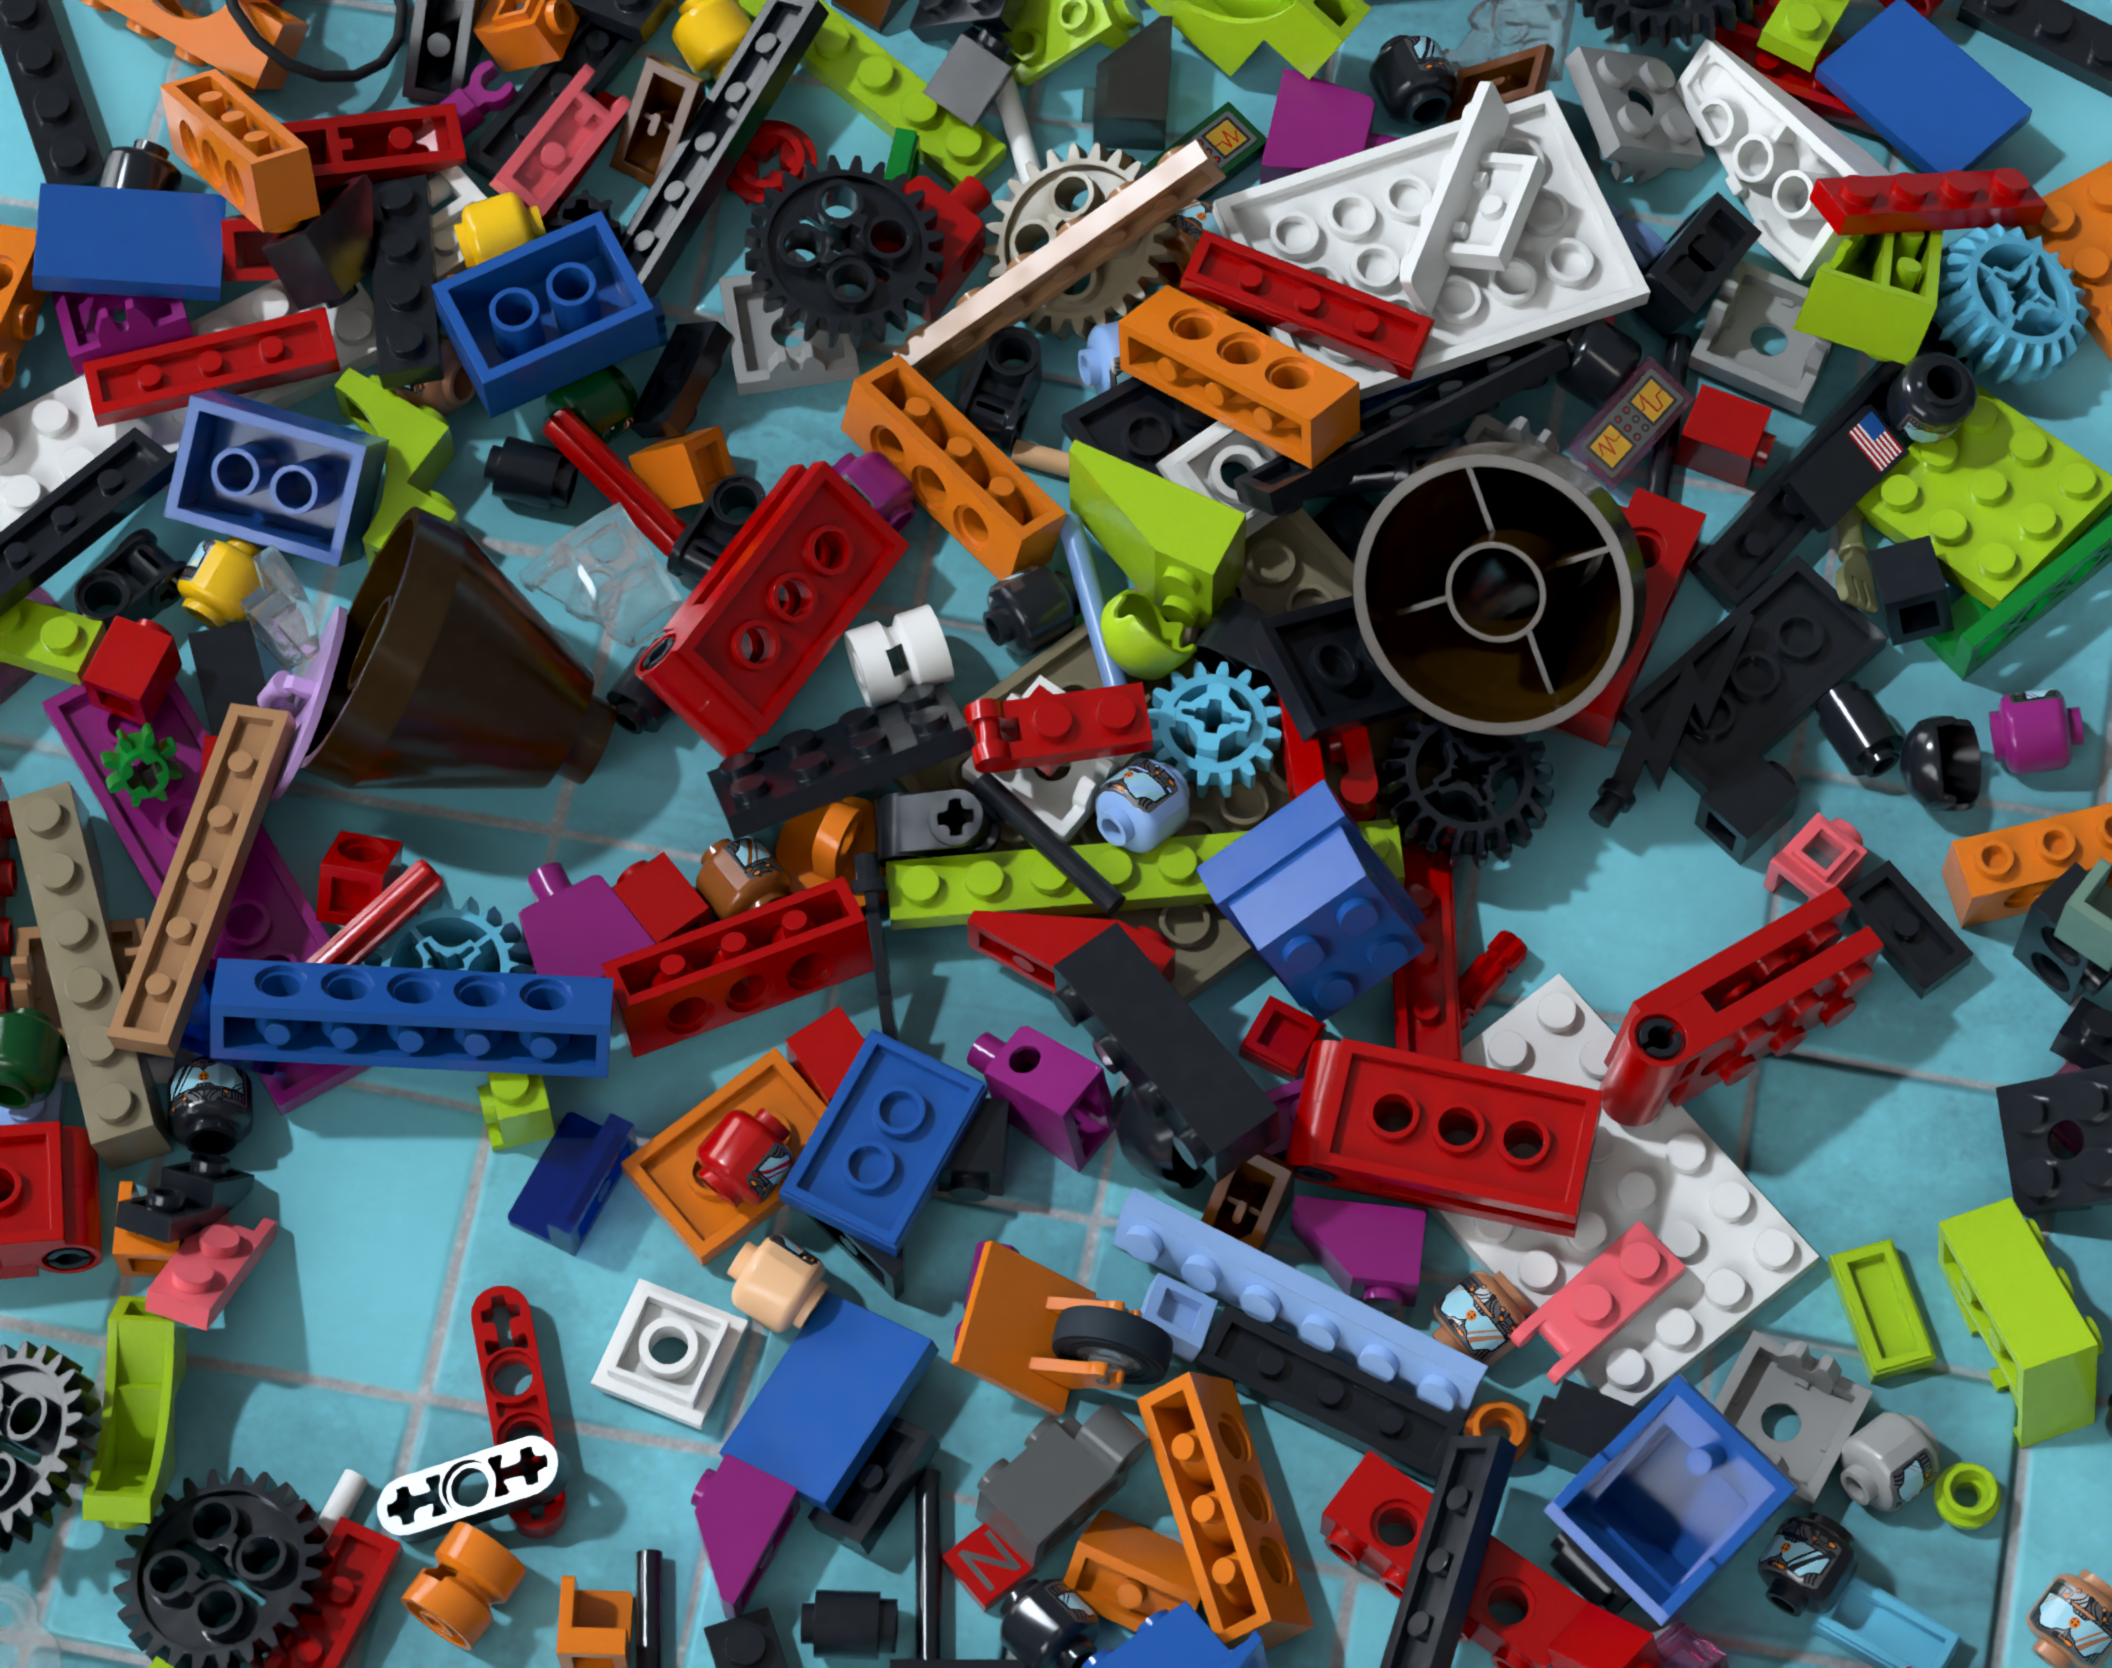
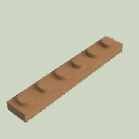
M1197 140L1188 145H1180L1169 150L1160 158L1156 168L1137 181H1128L1116 187L1108 195L1106 203L1087 216H1079L1066 222L1057 231L1056 237L1035 252H1026L1016 257L1009 263L1003 275L985 287H977L966 292L958 299L956 307L937 321L924 323L912 330L906 337V342L892 352L894 357L899 354L931 384L987 345L988 340L995 332L1005 327L1014 326L1221 182L1226 178V175L1215 158Z
M235 703L230 704L107 1033V1037L115 1049L175 1058L297 725L290 711Z

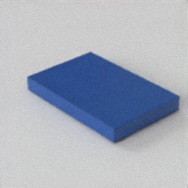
M1895 0L1817 66L1814 77L1924 173H1945L1950 170L1971 171L2029 122L2032 109L1905 0Z
M40 183L33 264V290L220 301L223 264L221 220L225 219L226 199L219 194Z
M871 1029L779 1191V1200L897 1258L989 1093L988 1084L879 1031Z
M827 1291L719 1453L723 1458L728 1453L798 1488L799 1499L832 1514L939 1350L932 1339Z

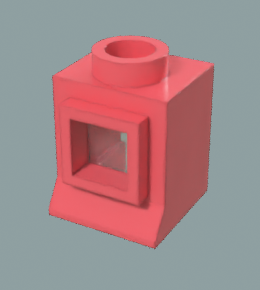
M1817 812L1788 845L1770 860L1763 886L1771 893H1774L1787 879L1809 897L1808 901L1836 885L1843 893L1861 874L1868 851L1862 847L1863 839L1860 833L1850 823L1840 818H1835L1830 822Z

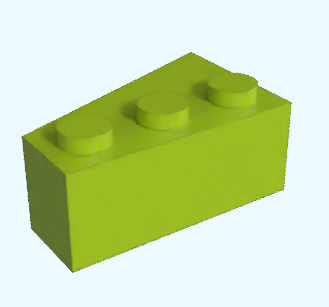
M1943 230L1852 235L1849 239L1845 238L1839 244L1834 257L1828 263L1824 261L1817 269L1793 330L1863 351L1878 361H1895L1907 365L1915 358L1937 308Z
M2012 1197L1939 1221L1938 1263L1970 1335L1981 1334L1999 1366L1989 1370L1988 1375L1996 1392L2008 1388L2018 1409V1423L2014 1427L2013 1432L2022 1449L2095 1423L2098 1355L2103 1354L2104 1346L2095 1321L2090 1316L2082 1318L2075 1306L2073 1288L2066 1272L2061 1267L2053 1268L2045 1255V1242L2039 1226L2032 1218L2025 1220Z

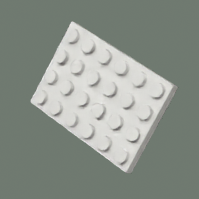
M1548 90L1505 104L1510 114V120L1497 152L1539 156L1546 169L1506 271L1450 266L1432 313L1421 314L1434 319L1435 323L1411 381L1267 324L1264 325L1270 337L1360 382V400L1647 304L1650 290L1552 91ZM1461 119L1216 199L1213 203V216L1223 237L1417 313L1400 283V265L1403 257L1411 251L1420 229L1422 210L1428 202H1431L1441 177L1443 159L1453 148L1461 128Z
M1558 973L1463 1047V1062L1599 1090L1600 1084L1608 1070L1604 1060L1616 1035ZM1668 1098L1659 1115L1652 1122L1638 1127L1625 1126L1614 1121L1602 1108L1575 1238L1427 1208L1482 1271L1487 1272L1491 1277L1500 1271L1511 1282L1532 1310L1525 1319L1531 1316L1640 1220L1686 1266L1684 1275L1574 1372L1587 1388L1636 1408L1642 1406L1662 1390L1677 1374H1682L1814 1268L1820 1257L1681 1105L1675 1108ZM1390 1117L1383 1120L1378 1126L1388 1132H1398L1405 1129L1409 1123L1399 1117ZM1456 1130L1446 1134L1443 1139L1449 1144L1460 1146L1471 1142L1474 1137L1466 1131ZM1517 1144L1511 1147L1508 1152L1516 1158L1529 1159L1537 1155L1539 1150L1529 1144ZM1540 1334V1336L1548 1343V1345H1549V1346L1556 1352V1354L1562 1359L1563 1356Z

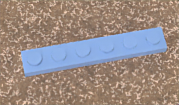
M1136 1188L1132 1189L1123 1203L1112 1244L1127 1251L1133 1258L1141 1262L1151 1263L1184 1280L1192 1288L1210 1293L1243 1310L1248 1316L1260 1322H1267L1302 1340L1304 1343L1322 1352H1326L1464 1421L1468 1417L1478 1397L1488 1369L1487 1365Z

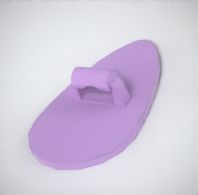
M337 606L332 612L304 677L293 675L285 670L278 671L258 695L257 702L259 707L290 711L297 724L269 799L273 803L282 797L292 782L319 723L345 634L347 609L341 606ZM292 693L296 695L293 704L285 701V698Z

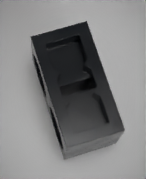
M1717 191L1682 222L1642 270L1641 273L1650 290L1647 304L1632 308V310L1665 339L1698 312L1760 237L1762 232Z
M2077 862L2031 904L2012 954L2069 1006L2086 990L2092 996H2095L2112 980V968L2109 972L2054 936L2066 902L2088 875V872Z

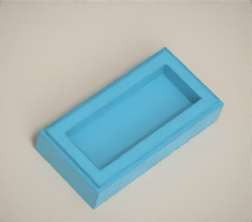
M1856 1574L1834 1608L1829 1612L1817 1614L1810 1628L1811 1632L1874 1668H1906L1909 1666L1912 1668H1947L1964 1637Z

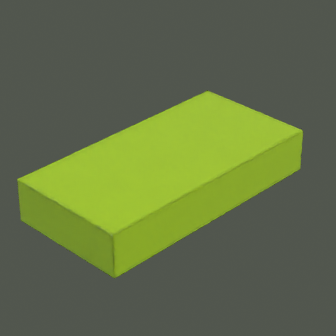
M1892 1238L1830 1255L1827 1265L1870 1383L1933 1366L1936 1356Z

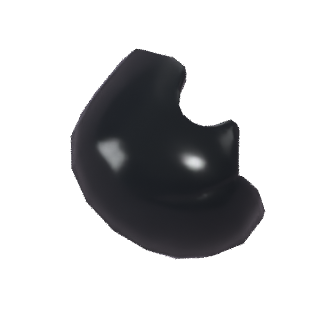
M1931 716L1918 721L1908 733L1901 750L1900 771L1908 793L1924 808L1934 811L1970 810L1975 806L1980 793L1982 767L1979 742L1975 728L1969 720L1956 719L1954 716Z

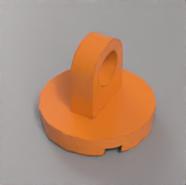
M849 796L791 818L783 825L775 852L777 862L791 878L789 895L842 876L845 877L851 889L850 882L856 880L853 855L876 852L873 803L866 799ZM881 867L882 876H887L886 867ZM888 891L879 893L880 905L888 898ZM854 896L861 911L866 910L865 896Z

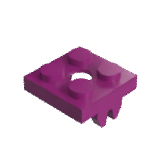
M53 291L51 293L67 353L76 376L84 374L83 362L194 336L183 299ZM125 309L127 319L124 322H117L113 314Z

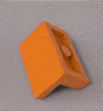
M1100 1510L1079 1538L1063 1580L1095 1614L1137 1632L1139 1626L1149 1616L1160 1610L1167 1609L1171 1611L1184 1601H1187L1198 1614L1202 1605L1184 1545L1107 1510Z

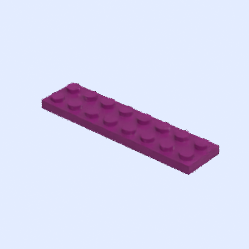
M174 680L151 723L154 738L158 743L164 738L172 737L178 751L167 760L178 763L183 776L181 779H169L164 789L167 796L166 801L163 802L156 796L142 798L140 805L133 807L129 793L125 788L113 794L108 791L105 780L109 774L116 770H109L104 767L100 754L103 751L114 752L119 742L116 730L120 728L128 735L134 732H141L143 725L93 707L84 683L82 686L74 685L41 704L56 733L154 900L157 902L199 790L204 735L208 734L178 683ZM141 758L131 764V766L136 765L142 772L152 766L151 764H145ZM262 824L259 826L203 979V983L211 997L218 958L305 962L330 940L321 922L316 921L315 912ZM249 1060L281 1116L373 1067Z

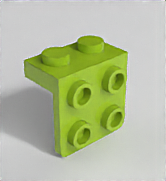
M1025 0L1013 32L1000 33L1014 45L1011 53L1022 60L1013 73L1015 82L1022 86L1033 84L1098 41L1127 59L1147 48L1139 27L1143 23V16L1134 0Z

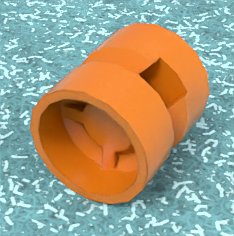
M459 1521L454 1524L434 1552L438 1562L436 1568L421 1569L400 1600L403 1606L431 1631L453 1645L470 1651L494 1620L490 1610L492 1604H505L527 1575V1570L509 1550L481 1530Z

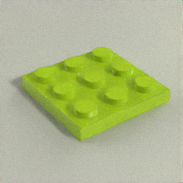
M1976 384L1977 398L1974 410L1954 434L1937 443L1915 441L1908 448L1910 452L1855 505L1862 511L1868 524L1896 543L1930 536L1942 575L1984 605L1993 609L2059 557L2112 504V475Z

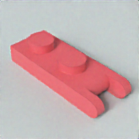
M587 63L579 70L489 183L499 194L507 192L518 194L522 198L526 209L538 205L542 218L630 108L632 102L625 95H622L613 103L609 111L588 94L583 87L591 81L595 70Z
M228 1212L213 1224L203 1228L200 1232L187 1237L147 1289L145 1311L207 1331L274 1241L278 1230V1221L264 1217L255 1230H251L228 1222Z
M1639 1220L1521 1323L1510 1335L1511 1341L1518 1348H1521L1540 1333L1563 1356L1561 1360L1552 1366L1546 1375L1555 1386H1558L1563 1382L1564 1378L1567 1379L1684 1275L1686 1266Z

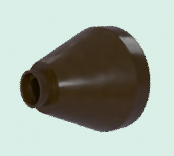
M1512 442L1476 443L1455 448L1424 463L1399 483L1374 511L1362 534L1354 562L1353 600L1356 618L1365 644L1378 668L1388 681L1417 708L1448 725L1470 732L1487 735L1526 734L1546 729L1574 716L1589 705L1623 668L1635 647L1645 616L1647 592L1644 561L1637 538L1622 509L1612 496L1583 469L1561 456L1525 444Z
M412 507L401 517L385 540L349 607L345 634L327 699L313 739L299 768L347 789H541L546 787L556 774L582 785L593 773L608 744L615 725L618 705L592 693L595 682V675L592 670L463 527L419 507Z

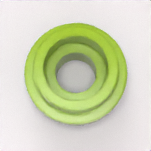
M1968 1462L1957 1463L1945 1469L1938 1477L1933 1490V1501L1938 1514L1948 1524L1964 1530L1978 1529L1992 1521L2000 1508L2002 1499L2000 1485L1994 1475L1983 1466ZM1959 1489L1971 1490L1977 1496L1978 1504L1974 1507L1960 1505L1955 1498V1492Z

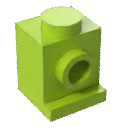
M487 1072L490 1084L477 1086L493 1152L556 1137L542 1075Z

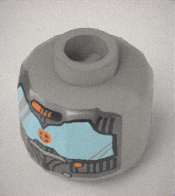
M1884 1412L1845 1440L1839 1457L1843 1471L1840 1479L1847 1494L1858 1504H1869L1877 1510L1894 1512L1936 1481L1939 1472L1938 1458L1941 1451L1934 1433L1922 1420L1912 1415L1904 1416L1900 1413Z

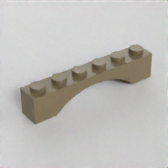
M69 781L8 800L9 809L91 1146L111 1171L173 1152L160 1095L145 1053L115 1049L107 1037L125 986L111 934L104 893L103 865L89 810Z

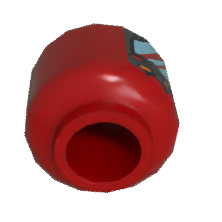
M763 1108L754 1117L743 1110H730L698 1146L696 1157L702 1168L696 1175L714 1193L734 1208H737L742 1201L750 1205L761 1204L794 1165V1156L789 1147L784 1143L791 1132Z

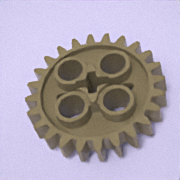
M1071 143L1066 161L1050 149L1047 151V168L1044 170L1039 169L1030 161L1027 162L1025 165L1030 180L1022 184L1017 180L1009 179L1007 183L1015 197L1011 202L1005 200H995L994 202L995 207L1005 214L1003 221L986 224L985 229L999 238L998 243L983 248V254L993 261L999 262V264L992 267L986 273L987 277L994 281L1006 272V268L1012 260L1026 252L1033 251L1036 243L1041 239L1049 237L1050 242L1056 237L1057 231L1066 222L1079 216H1087L1106 203L1108 195L1116 187L1128 181H1137L1150 172V170L1140 161L1131 164L1132 158L1120 149H1117L1110 157V152L1100 143L1093 145L1088 156L1086 151L1079 145ZM1088 190V199L1080 209L1071 212L1074 198L1080 192ZM1160 223L1091 271L1090 283L1083 292L1074 295V283L1025 317L1021 322L1026 323L1030 320V327L1043 336L1051 329L1053 335L1066 342L1074 328L1076 335L1087 342L1088 335L1095 324L1101 325L1114 322V317L1118 315L1124 317L1134 310L1132 305L1137 300L1143 303L1150 298L1151 294L1147 291V288L1151 283L1157 285L1168 284L1169 280L1158 271L1160 263L1176 261L1177 256L1164 247L1163 242L1178 237L1179 231L1170 223Z

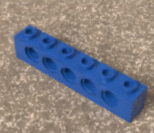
M218 958L210 1003V1058L608 1078L614 978Z

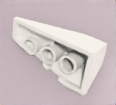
M1705 39L1674 87L1705 144L1714 147L1729 177L1725 181L1732 194L1741 197L1754 221L1753 225L1762 232L1758 238L1759 243L1799 280L1807 281L1816 274L1817 269L1824 261L1828 263L1834 257L1839 244L1845 238L1849 239L1852 236H1838L1810 201L1809 197L1816 180L1819 178H1840L1848 175L1882 176L1892 174L1863 148L1718 41Z

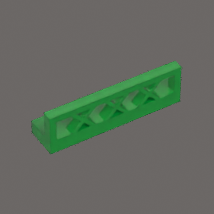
M2112 504L2059 557L1995 608L1990 609L1966 592L1950 605L1954 630L1921 640L1956 675L1965 680L2112 562Z

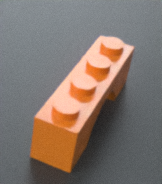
M80 0L100 11L111 12V9L121 13L128 17L125 25L132 31L158 40L160 36L176 45L174 53L178 57L201 67H207L209 63L225 73L224 76L244 93L255 95L257 90L282 89L289 74L288 70L283 69L250 43L229 13L227 5L214 14L202 17L187 9L179 0ZM238 0L239 6L260 36L290 59L295 60L310 24L267 0Z

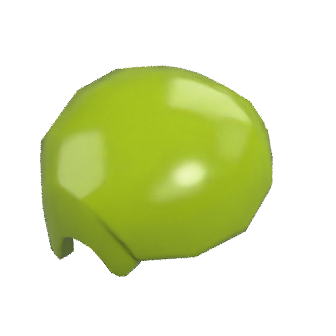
M1126 589L1111 599L1103 609L1100 624L1103 645L1107 655L1130 676L1142 680H1157L1166 677L1183 666L1197 651L1195 644L1182 647V639L1186 630L1185 624L1182 622H1166V618L1160 608L1144 593Z

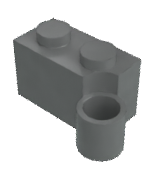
M1107 1403L1098 1409L1084 1425L1080 1424L1072 1415L1062 1423H1059L1052 1415H1049L1027 1436L1024 1442L1027 1448L1011 1463L1005 1458L1000 1459L980 1479L977 1485L980 1492L975 1517L982 1524L986 1523L1032 1568L1036 1564L1038 1566L1126 1484L1129 1469L1143 1455L1150 1443V1438L1112 1403Z

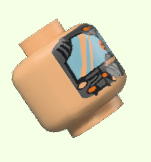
M780 1234L767 1237L759 1247L747 1241L727 1272L729 1276L737 1280L731 1293L732 1304L773 1332H784L792 1325L801 1330L829 1289L830 1285L822 1281L825 1270L824 1264L819 1258Z

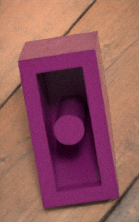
M1295 1195L1291 1231L1346 1295L1363 1301L1364 1304L1378 1311H1397L1402 1306L1415 1307L1427 1210Z
M726 1453L717 1471L708 1468L703 1473L693 1492L691 1504L696 1506L694 1512L698 1532L724 1616L729 1620L741 1616L745 1611L801 1507L798 1488Z

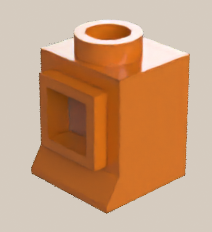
M486 0L472 31L502 71L506 73L562 60L580 18L568 0Z

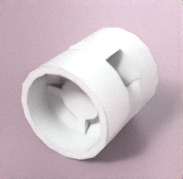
M929 604L896 614L892 626L887 628L880 622L875 621L844 632V642L850 665L861 695L868 707L876 708L898 700L897 698L900 693L909 686L920 684L935 686L940 683L947 684L955 680L952 660L937 617ZM893 647L896 648L902 666L895 670H892L886 650Z

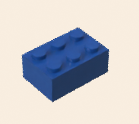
M601 210L431 285L439 322L490 419L660 344L654 307Z
M216 389L190 395L163 516L335 567L344 566L362 559L364 550L362 538L369 529L389 439Z

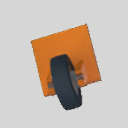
M991 1240L985 1242L951 1364L1057 1416L1064 1414L1070 1390L1085 1388L1119 1390L1123 1384L1147 1385L1161 1381L1169 1369L1173 1353V1340L1162 1328L1141 1318L1142 1312L1140 1310L1129 1311L1125 1308V1303L1121 1301L1095 1300V1292Z

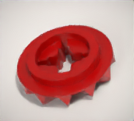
M764 120L727 179L726 186L728 192L734 191L741 196L746 206L752 202L764 204V190L766 187L774 188L783 193L781 186L783 172L788 171L797 179L802 180L804 179V161L810 160L816 168L818 167L817 153L811 139L801 129L790 123L780 120ZM780 151L779 163L782 172L771 170L767 176L759 179V164L757 161L768 163Z

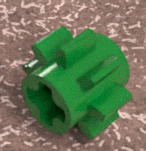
M145 723L141 732H134L128 735L120 728L116 730L119 742L114 752L103 751L100 754L103 766L109 770H116L109 774L105 780L108 791L113 794L125 788L129 793L133 807H138L142 798L156 796L161 801H166L167 796L164 789L169 779H181L183 776L180 765L175 761L167 760L178 751L174 739L168 737L158 743L154 738L150 723ZM141 758L145 764H151L152 766L142 772L136 765L131 766V764Z

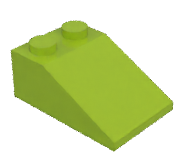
M1074 439L1069 448L1070 510L1081 516L1083 525L1140 592L1144 593L1160 608L1162 614L1171 622H1182L1187 628L1195 625L1205 630L1224 599L1231 597L1244 573L1246 513Z

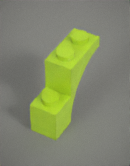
M1145 0L1230 77L1260 43L1265 40L1310 80L1372 9L1363 0Z
M348 367L334 385L341 415L353 422L363 432L389 439L384 461L386 475L383 498L371 526L362 538L370 567L395 525L412 507H419L460 526L455 506L440 493L429 490L456 455L450 425L439 412L427 405H420L417 408L400 398L394 388L383 389L378 376L370 375L369 378H366Z
M120 1295L108 1317L106 1377L101 1416L102 1431L99 1432L96 1447L98 1453L94 1458L91 1473L82 1495L83 1520L103 1521L106 1527L112 1529H132L143 1523L151 1524L175 1474V1396L187 1374V1325L145 1311L146 1297Z

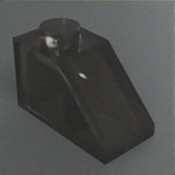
M1173 16L1158 17L1097 64L1096 87H1084L1082 123L1093 124V145L1100 143L1104 148L1165 150Z

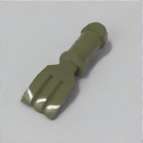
M1854 505L1835 524L1838 529L1840 546L1838 558L1843 563L1836 571L1835 586L1840 601L1848 605L1852 604L1855 608L1873 614L1878 610V602L1874 593L1873 576L1867 563L1869 550L1864 543L1862 527L1865 518L1862 511Z

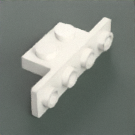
M1480 81L1472 101L1465 106L1461 117L1460 131L1451 152L1447 153L1443 159L1441 177L1431 202H1428L1422 210L1420 229L1410 253L1403 257L1400 265V283L1417 313H1432L1450 266L1497 271L1507 270L1546 173V169L1539 156L1497 152L1509 123L1510 114L1493 82Z

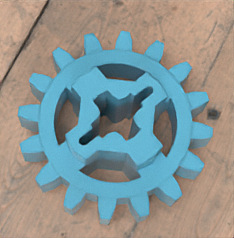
M1221 661L1216 674H1207L1201 662L1194 663L1193 678L1188 680L1175 670L1170 674L1171 692L1156 687L1153 691L1152 705L1155 708L1148 709L1153 747L1152 751L1147 753H1157L1154 760L1172 765L1181 773L1186 782L1192 781L1197 783L1196 791L1198 798L1206 796L1210 785H1218L1224 798L1231 797L1232 782L1239 780L1249 789L1253 788L1256 779L1254 768L1270 772L1273 768V754L1271 751L1280 750L1282 731L1276 729L1280 726L1281 710L1280 707L1268 706L1270 704L1271 689L1266 685L1252 690V672L1248 669L1242 672L1237 679L1229 677L1228 662ZM1236 704L1243 708L1245 711L1239 710ZM1208 727H1218L1217 733H1208ZM1181 749H1186L1190 756L1185 754Z

